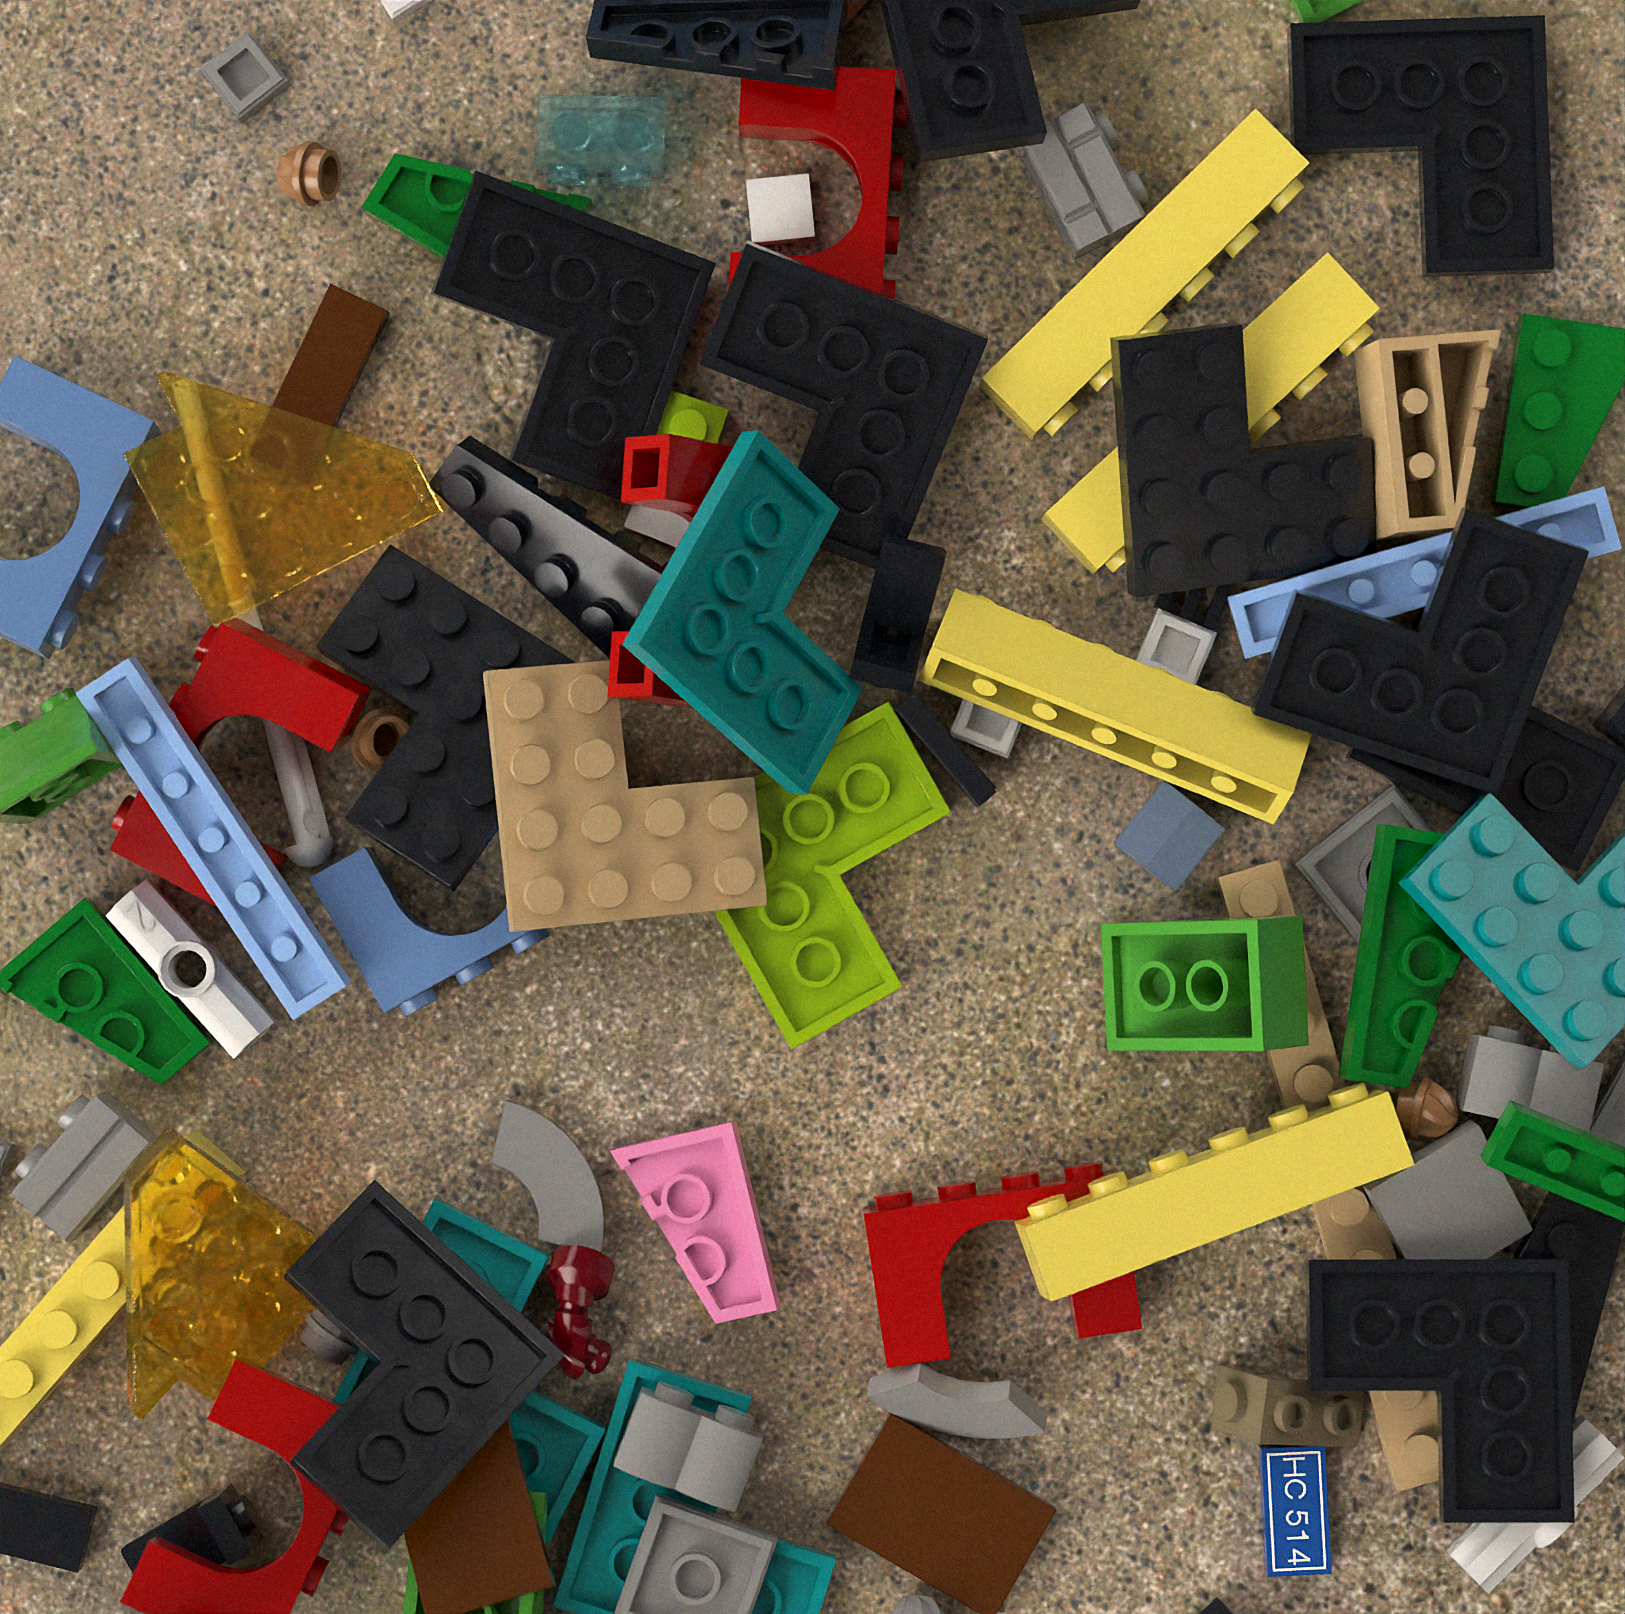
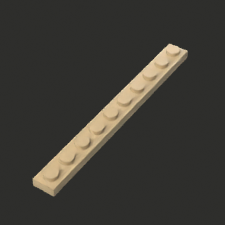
M1280 859L1216 877L1227 918L1296 916ZM1304 945L1309 1045L1266 1052L1283 1110L1304 1104L1307 1112H1311L1330 1105L1328 1094L1346 1087L1344 1079L1339 1078L1340 1064ZM1362 1185L1311 1204L1327 1259H1397L1392 1241ZM1366 1391L1394 1488L1400 1492L1438 1481L1436 1391Z

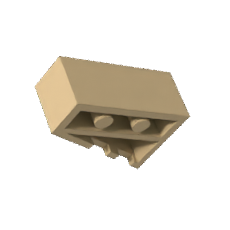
M1501 330L1378 339L1354 351L1362 435L1371 437L1376 541L1434 536L1454 529L1461 508L1465 507L1477 449L1473 447L1480 410L1486 406L1489 388H1485L1492 352L1498 348Z

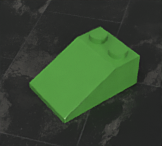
M73 687L59 692L41 704L40 709L44 715L28 725L22 727L19 721H15L0 729V822L30 824L123 766L75 694L76 691Z
M1302 916L1101 924L1107 1051H1270L1309 1045Z

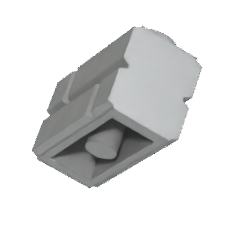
M1088 102L1059 115L1052 121L1046 122L1047 134L1043 144L1016 148L1073 259H1078L1132 231L1146 217L1142 207L1149 204L1147 192L1137 173L1133 169L1124 173L1113 153L1114 150L1120 148V142L1113 125L1104 113L1095 117Z
M107 1092L96 1094L91 1100L83 1094L79 1096L57 1121V1124L64 1129L49 1149L42 1143H39L15 1170V1173L22 1180L11 1191L13 1196L34 1215L39 1216L42 1222L58 1236L69 1243L83 1235L163 1142L155 1132L140 1119L134 1117L132 1112Z

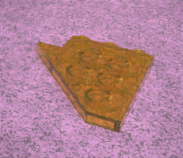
M166 371L155 375V379L179 426L123 453L130 471L211 624L215 627L220 625L221 622L230 620L443 511L414 453Z
M168 1126L124 1174L127 1403L134 1415L141 1420L178 1380H181L215 1403L235 1359L243 1357L263 1366L304 1321L307 1313L315 1309L283 1277L286 1271L320 1236Z

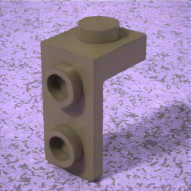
M1219 1365L1217 1387L1213 1397L1214 1410L1211 1429L1258 1444L1354 1448L1359 1443L1365 1391H1310L1307 1387V1379L1278 1378L1241 1366Z

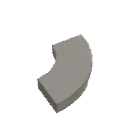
M506 1100L491 1163L513 1173L531 1192L539 1214L538 1240L562 1246L580 1245L602 1252L605 1232L604 1204L596 1175L573 1138L552 1119L524 1104Z
M916 1363L877 1375L869 1380L867 1398L889 1413L930 1430L963 1437L1004 1439L1044 1433L1046 1429L1047 1412L1010 1379L988 1383L963 1381L940 1374L924 1363Z

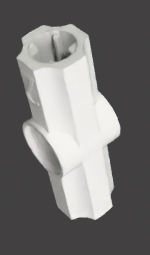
M146 879L129 891L106 915L111 923L158 974L164 989L173 996L180 998L233 1059L238 1058L243 1052L253 1046L278 1022L227 966L219 949L201 937L150 879ZM189 950L202 956L206 963L207 971L205 978L196 987L185 984L179 977L177 970L179 959Z
M1580 1416L1572 1424L1575 1518L1579 1511L1577 1505L1624 1459L1617 1448L1583 1416ZM1472 1523L1446 1552L1489 1594L1535 1547L1543 1548L1562 1535L1572 1523Z

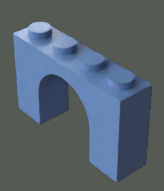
M14 356L0 383V427L67 460L76 473L80 490L79 509L75 521L69 532L57 545L47 552L29 559H0V637L50 660L56 647L64 649L71 640L79 621V615L73 612L84 590L93 592L99 584L108 562V558L102 556L113 533L121 535L129 525L136 508V501L131 499L141 477L149 479L156 471L163 456L165 445L159 442L163 434L153 420L18 356Z
M363 847L309 878L383 1013L400 1007L406 1017L438 999L433 987L453 976H456L460 985H463L494 968L489 958L490 955L510 944L516 954H519L550 936L546 928L509 932L507 906L489 925L469 934H446L425 926L410 913L403 903L373 847Z

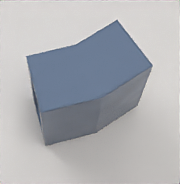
M1164 780L1114 843L1119 850L1144 868L1165 887L1176 892L1225 831V828Z

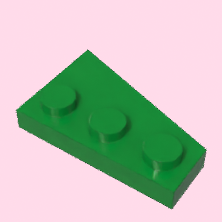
M394 153L361 207L369 216L438 258L443 259L472 173L470 170ZM514 180L508 182L585 213L588 212L592 205V200L588 197L570 193L569 195H563L537 189L535 185Z
M1525 313L1518 317L1491 504L1526 509L1566 497L1625 381V329Z
M90 897L83 898L0 970V989L2 991L13 994L38 1009L39 1013L56 1023L65 1025L95 1043L96 1047L160 1085L166 1084L213 1043V1040L176 997L164 989L158 976Z

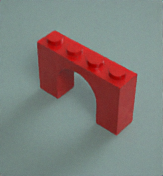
M839 66L836 91L741 78L738 121L740 138L803 141L826 147L840 156L851 168L861 192L862 204L858 217L850 231L838 243L812 255L785 256L895 299L896 280L883 279L885 254L897 255L900 217L887 216L888 192H901L903 153H891L892 128L905 129L906 119L902 92L900 89H895L896 70ZM730 252L728 289L742 256L740 252Z
M674 434L626 437L621 502L669 511L691 523L733 447ZM630 631L612 632L607 697L694 709L622 645Z
M236 617L221 622L219 628L211 625L207 629L194 654V659L201 663L191 685L186 682L180 685L169 707L199 752L210 731L225 717L234 715H252L265 718L315 745L333 752L345 745L372 688ZM138 791L136 797L128 795L118 808L111 824V828L117 831L118 834L110 851L217 907L141 791ZM259 841L279 873H281L288 856Z
M1087 1162L1064 1167L1065 1178L1040 1181L1038 1171H1029L1001 1176L1002 1187L977 1191L975 1181H962L938 1186L939 1197L913 1201L911 1190L889 1192L874 1196L875 1206L863 1208L887 1368L951 1358L941 1296V1273L949 1251L966 1232L980 1224L994 1220L1019 1221L1030 1216L1027 1209L1029 1205L1051 1196L1064 1194L1067 1202L1091 1194L1088 1187L1090 1182L1116 1172L1114 1170L1103 1172L1102 1162ZM1134 1271L1069 1295L1073 1328L1079 1339L1142 1329Z
M243 1357L235 1359L207 1420L273 1450L290 1465L300 1483L304 1501L303 1519L299 1532L290 1548L280 1557L267 1564L252 1568L226 1567L155 1536L149 1540L120 1603L144 1614H291L301 1592L313 1597L329 1564V1560L320 1557L319 1553L329 1532L340 1537L342 1536L349 1518L289 1462L342 1403Z

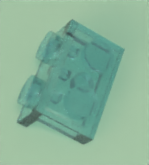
M538 94L537 144L533 162L537 175L548 176V183L557 186H582L586 184V177H612L613 185L628 188L647 187L650 185V178H664L665 97Z

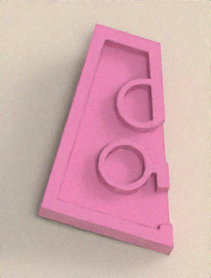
M736 1120L610 1150L620 1169L626 1171L642 1197L640 1202L651 1220H656L676 1253L675 1259L715 1324L776 1311L781 1307Z

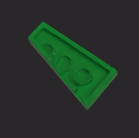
M1377 824L1339 1078L1406 1089L1410 1085L1438 1015V1010L1435 1008L1446 979H1452L1461 954L1457 953L1459 946L1398 882L1444 835L1443 833L1387 824Z

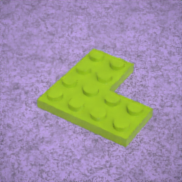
M889 701L843 726L807 795L790 794L765 771L754 776L767 905L714 911L790 1049L799 1046L903 987L840 876L951 813Z

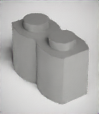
M1489 1025L1487 1037L1470 1034L1455 1099L1458 1110L1500 1119L1509 1100L1590 1132L1604 1064L1592 1061L1588 1067L1576 1070L1551 1043L1549 1051L1525 1046L1528 1034L1516 1030Z
M658 1382L655 1391L641 1387L615 1455L613 1466L631 1475L674 1489L707 1504L735 1512L763 1440L762 1432L752 1428L755 1418L725 1405H719L716 1414L691 1405L694 1399L692 1393L668 1383Z

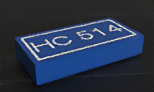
M1258 1445L1266 1575L1268 1577L1332 1574L1325 1447Z

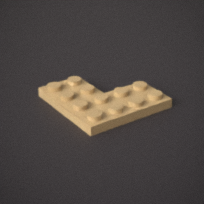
M610 660L490 670L483 673L509 932L767 905L754 777L629 789L619 698L607 697Z

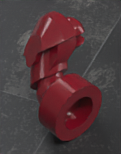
M565 1245L554 1251L546 1276L549 1285L556 1291L555 1300L560 1303V1308L555 1309L554 1324L548 1321L550 1341L565 1354L558 1362L559 1367L566 1376L575 1380L584 1373L585 1369L591 1374L603 1372L611 1359L612 1349L610 1344L604 1340L596 1339L595 1334L592 1333L593 1320L588 1318V1307H593L594 1301L601 1300L608 1295L615 1266L606 1255L597 1250L580 1245Z

